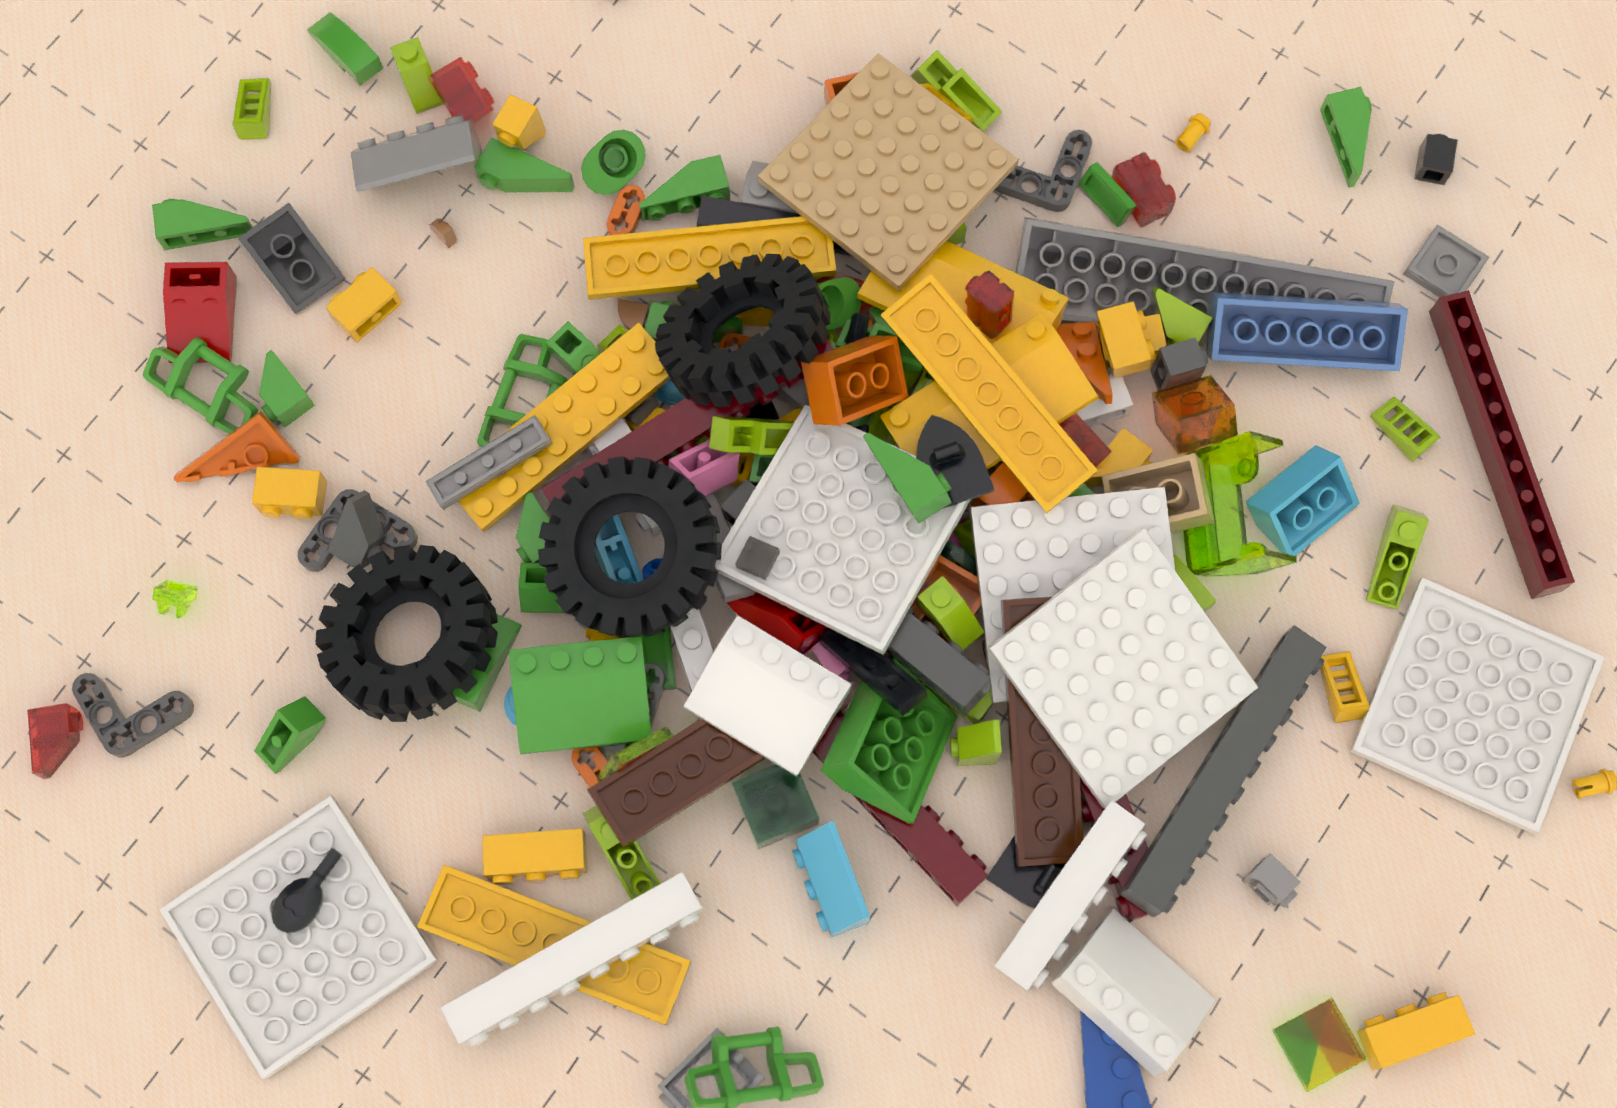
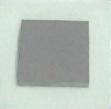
M1437 224L1403 275L1438 297L1467 291L1489 259V256Z

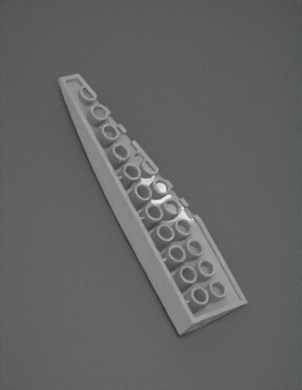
M1029 217L1024 219L1015 272L1069 297L1062 320L1095 322V325H1097V311L1133 301L1136 310H1142L1144 317L1157 314L1152 295L1154 285L1209 316L1212 292L1390 303L1394 285L1392 280Z

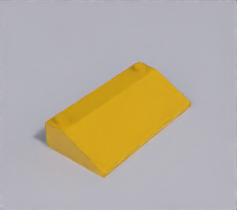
M948 241L933 254L899 292L874 272L870 271L857 294L858 299L886 311L931 273L990 344L1040 312L1044 313L1054 329L1057 330L1069 301V297L1058 293L1056 290L1049 289Z
M1040 312L991 344L1058 424L1099 398L1043 312ZM936 381L928 384L880 415L899 448L917 456V446L921 432L931 415L954 423L973 439L987 469L1001 461L1000 457Z

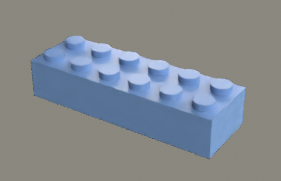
M1212 292L1210 309L1212 320L1208 328L1206 353L1211 360L1400 371L1408 309L1399 303Z

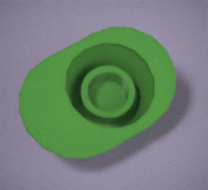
M627 130L612 131L603 137L586 154L582 162V178L587 187L595 193L609 195L614 194L626 185L644 165L646 154L641 139L633 132Z
M840 277L817 283L831 314L830 325L826 326L827 330L843 327L847 319L851 320L852 315L860 310L862 300L857 298L860 287L856 281L849 277Z

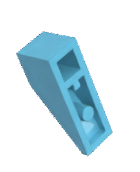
M616 515L602 526L595 542L597 562L601 570L609 578L617 582H640L643 580L642 574L620 517Z

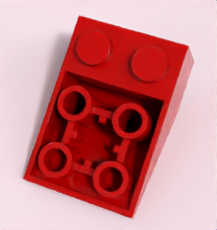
M228 262L165 263L163 301L167 349L180 355L194 338L199 337L207 343L208 348L231 362L237 276ZM200 357V358L197 360L196 363H209V362L205 361L204 359H202V358Z
M756 591L753 596L726 602L739 617L802 655L819 642L818 636L828 629V627Z

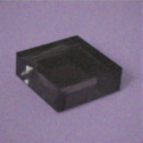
M749 536L735 563L736 568L766 580L780 554V550L778 547Z

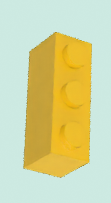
M582 828L482 836L483 875L488 880L493 879V884L513 883V878L526 877V882L546 881L547 875H559L561 880L578 879L579 873H587L586 833Z
M1442 992L1426 998L1428 1005L1418 1009L1415 1003L1395 1009L1396 1017L1385 1020L1382 1014L1365 1020L1366 1027L1357 1030V1034L1372 1070L1388 1067L1475 1035L1460 996L1448 997L1446 992Z

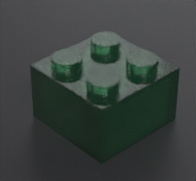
M776 764L732 782L733 790L758 850L819 824L818 814L800 773L796 777Z

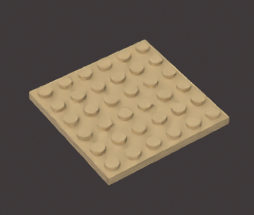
M878 53L758 175V182L899 292L1015 169L1019 159Z

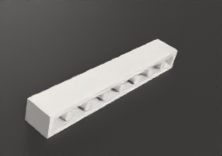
M681 872L440 1008L458 1044L463 1046L469 1044L471 1048L489 1039L487 1033L493 1029L500 1027L502 1031L520 1021L518 1015L530 1009L531 1013H535L550 1004L548 998L559 992L562 996H565L580 987L578 982L590 975L592 979H595L610 970L609 964L619 958L622 962H625L640 953L638 948L648 942L656 945L670 936L668 931L680 925L683 929L697 922L700 919L698 914L703 912V909L686 877Z

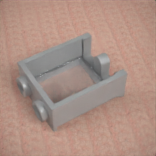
M718 1028L657 1086L663 1092L659 1099L668 1108H692L684 1078L689 1069L712 1064V1036L723 1034ZM738 1049L729 1050L728 1062L736 1090L757 1087L765 1080L763 1075ZM714 1075L695 1079L701 1098L720 1097Z

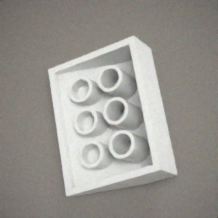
M737 615L714 651L684 704V708L797 777L849 695L851 683Z
M1114 908L1051 982L1056 989L1153 1076H1157L1169 1069L1187 1046L1216 1001L1211 994Z

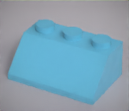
M1317 445L1246 501L1257 527L1289 560L1360 504L1341 457Z
M834 821L828 822L796 839L798 849L792 850L798 868L805 867L809 880L804 881L810 900L817 899L821 911L817 912L816 916L822 932L829 930L832 938L868 924L870 914Z

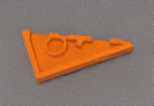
M1095 322L1060 324L1056 330L1097 393L1098 399L1104 401L1105 404H1112L1113 393Z
M260 411L176 473L173 479L177 483L181 481L193 482L201 480L203 477L220 475L221 477L243 473L249 469H257V467L269 468L271 465L287 462L294 464L300 460V455L263 412Z

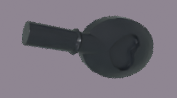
M331 848L318 867L313 870V874L309 878L297 879L280 892L272 908V921L278 930L285 933H296L306 928L316 918L323 904L324 896L320 885L326 880L327 875L343 856L340 852Z

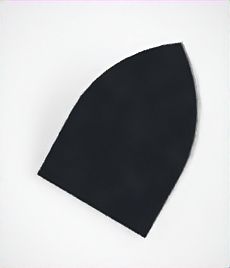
M931 415L921 432L916 459L929 465L935 475L942 473L949 483L951 490L947 494L952 503L944 508L994 492L995 489L983 457L973 439L954 423Z
M1014 835L986 879L1016 900L1035 909L1067 863L1017 866Z

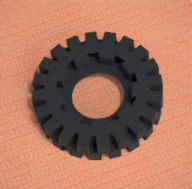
M766 254L762 262L758 255L743 257L739 270L733 261L719 266V278L714 279L708 272L696 280L700 287L698 292L687 287L676 297L681 306L670 305L663 315L666 323L658 325L656 337L659 341L655 343V349L660 363L681 395L688 400L692 398L694 403L707 406L712 401L715 407L730 406L734 396L739 404L755 400L756 387L760 386L766 396L780 388L775 379L777 376L781 375L790 382L802 371L796 361L808 364L812 362L819 353L815 345L824 344L829 333L826 326L830 325L831 314L828 310L829 306L811 271L805 264L800 265L798 259L787 256L782 260L780 254ZM756 307H764L774 313L768 323L770 329L762 336L758 333L741 343L743 348L731 351L730 348L713 349L712 338L714 333L732 317Z
M623 456L609 458L608 464L605 465L596 462L584 468V476L580 479L572 476L561 487L565 491L561 499L553 497L546 510L552 514L549 523L542 522L539 538L545 540V547L538 549L539 564L547 570V575L543 576L548 591L556 594L558 599L555 602L565 613L573 615L575 621L587 628L622 638L642 635L651 637L664 633L665 628L669 626L677 627L689 618L687 613L692 608L698 610L707 598L704 592L708 585L714 586L719 572L714 570L716 560H721L722 544L717 542V534L721 532L717 518L710 512L709 508L712 506L704 494L698 491L691 481L662 463L658 464L651 459L635 457L634 460H629ZM624 512H638L647 515L658 525L664 538V555L659 567L651 576L636 583H620L609 578L601 570L595 555V542L602 526L612 517Z
M410 545L394 547V559L392 560L384 551L369 557L373 568L371 571L366 572L360 564L349 571L347 575L354 582L350 588L338 582L329 595L337 603V606H323L318 620L326 628L316 630L315 645L322 651L317 654L320 668L327 674L325 677L358 710L362 709L368 716L382 720L385 715L391 722H407L409 712L417 720L433 716L432 704L437 703L445 710L458 702L452 691L459 687L467 694L478 681L471 672L473 669L482 672L486 671L492 658L485 648L496 647L498 632L492 624L498 623L496 608L490 602L492 598L487 589L465 562H461L456 555L446 550H443L440 554L434 546L419 545L417 553ZM408 602H422L430 605L437 611L440 617L441 633L439 639L427 652L426 656L417 662L407 665H393L384 661L377 653L375 634L385 615L395 607Z

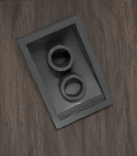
M290 203L284 205L238 238L295 314L346 279Z

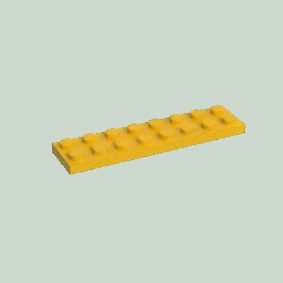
M802 216L583 238L589 300L684 291L687 287L693 290L700 289L696 280L709 272L714 279L720 277L719 266L733 261L739 270L743 257L758 255L761 262L766 254H780L782 260L790 256L798 259L800 265L805 264L814 278L836 275L833 240Z
M931 273L881 314L884 321L1046 513L1050 512L1098 472L1095 466Z
M640 323L632 327L506 431L508 432L536 415L553 444L458 501L483 532L487 531L525 499L526 494L537 490L670 380L656 354V342Z
M443 865L417 928L515 966L592 922ZM646 943L638 948L640 953L632 959L622 962L619 958L609 964L610 970L600 977L592 979L589 975L578 982L580 987L576 990L667 1026L691 960Z

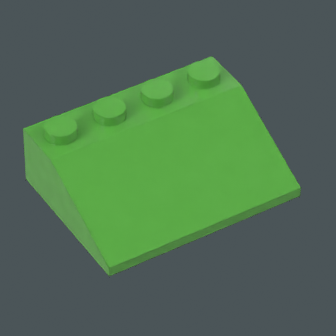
M642 636L509 650L520 755L652 741Z
M892 658V661L927 690L928 697L902 716L861 680L821 771L844 791L911 824L915 821L958 716L901 663Z

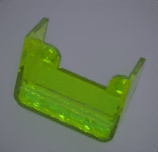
M1248 431L1185 454L1196 453L1203 463L1215 522L1183 530L1186 563L1193 574L1205 577L1260 574L1297 563L1296 556L1268 550L1262 543H1247L1241 485L1251 482L1257 476L1259 471L1258 455L1282 447L1283 440Z

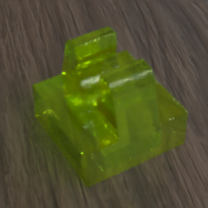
M166 580L153 588L152 600L157 601L159 614L164 615L167 613L171 604L176 607V618H181L187 614L191 602L196 599L197 587Z

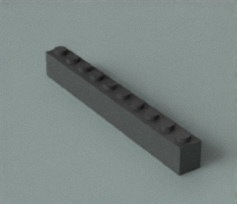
M746 479L720 506L724 518L732 525L736 522L758 483L754 486ZM910 607L886 652L965 717L991 689L990 673L981 663L977 661L971 663L963 656L965 654L964 651L955 642L950 640L947 643L939 637L940 632L929 621L925 620L922 623L914 616V610Z
M1295 625L1282 635L1254 680L1258 688L1239 703L1120 892L1121 896L1151 917H1155L1163 912L1167 914L1172 909L1178 899L1174 894L1180 884L1186 885L1192 877L1195 869L1191 866L1197 857L1201 859L1210 848L1212 842L1208 838L1213 830L1218 832L1226 822L1228 815L1225 811L1229 804L1235 805L1245 790L1241 787L1246 777L1252 778L1261 765V762L1257 760L1262 751L1267 752L1275 743L1277 736L1273 733L1278 725L1284 726L1291 717L1293 710L1290 709V706L1294 700L1299 701L1307 691L1309 685L1305 682L1309 675L1314 676L1323 665L1325 660L1321 656L1327 648L1325 645Z

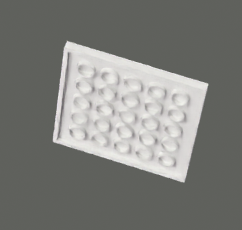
M805 405L722 543L721 560H716L714 570L884 655L970 500L941 509L918 524L863 438L867 433L846 423L840 426L813 424L810 406ZM898 448L899 450H901V451H903V452L909 454L910 456L916 458L915 455H913V454H911V453H908V452H906V451H904V450Z
M1165 487L1067 497L1048 513L1042 509L1036 500L970 508L986 655L991 680L992 703L1007 701L1005 673L987 650L988 646L1003 636L1001 600L1053 597L1139 529L1144 528L1175 570Z
M1145 528L1139 529L987 647V650L1103 808H1106L1111 800L1114 802L1119 800L1258 688Z
M1421 578L1417 583L1369 702L1370 708L1363 717L1350 752L1532 834H1537L1542 826L1604 657L1425 578Z
M331 795L159 909L260 1077L265 1080L438 962L418 928ZM331 848L340 852L343 856L327 875L326 880L320 885L324 896L323 904L316 918L306 928L296 933H285L278 930L272 921V908L280 892L297 879L309 878L313 874V870L318 867Z

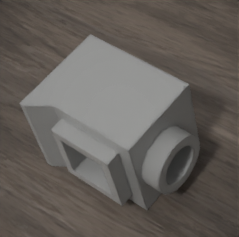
M1271 853L1264 857L1242 880L1244 883L1252 884L1253 887L1251 889L1268 905L1273 904L1275 906L1280 904L1283 908L1296 897L1298 893L1294 889L1300 883Z

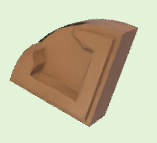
M437 218L429 224L433 232L448 249L457 243L453 228L446 221L444 222L441 218Z
M619 298L618 312L623 324L628 330L637 323H640L644 328L649 306Z

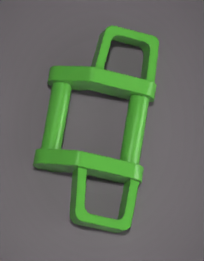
M525 334L518 335L509 357L505 361L503 367L505 373L492 406L487 407L484 415L485 418L477 439L480 447L490 443L488 440L494 422L513 426L526 415L504 409L516 376L542 381L550 385L546 398L568 381V378L547 368L551 356L546 344L547 339ZM525 346L542 347L537 365L519 361Z
M199 337L194 338L180 355L165 347H158L152 350L143 371L144 379L164 392L169 398H177L206 417V422L228 434L238 428L224 420L231 401L245 413L241 425L258 413L255 405L236 392L246 381L249 370L242 365L236 366L207 347V343ZM161 357L174 363L167 381L156 373ZM200 357L227 374V377L219 385L211 406L184 389L192 366Z
M779 1027L767 1028L765 1032L728 1037L725 1034L713 1035L712 1064L691 1068L684 1078L692 1108H737L738 1104L777 1098L780 1102L788 1101L792 1098L817 1094L824 1085L814 1053L783 1054V1037ZM766 1046V1061L773 1085L736 1090L728 1062L729 1050ZM786 1065H806L812 1083L792 1087ZM714 1075L720 1097L701 1098L695 1079Z

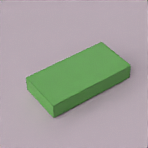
M1098 162L1089 166L1078 184L1117 227L1125 224L1137 206Z
M667 627L664 633L651 637L642 635L645 664H655L663 669L666 675L663 691L677 689L670 628ZM651 669V672L646 674L647 693H649L652 683L658 684L659 677L655 676L654 669Z

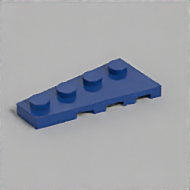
M1080 1010L1086 1108H1152L1138 1062Z

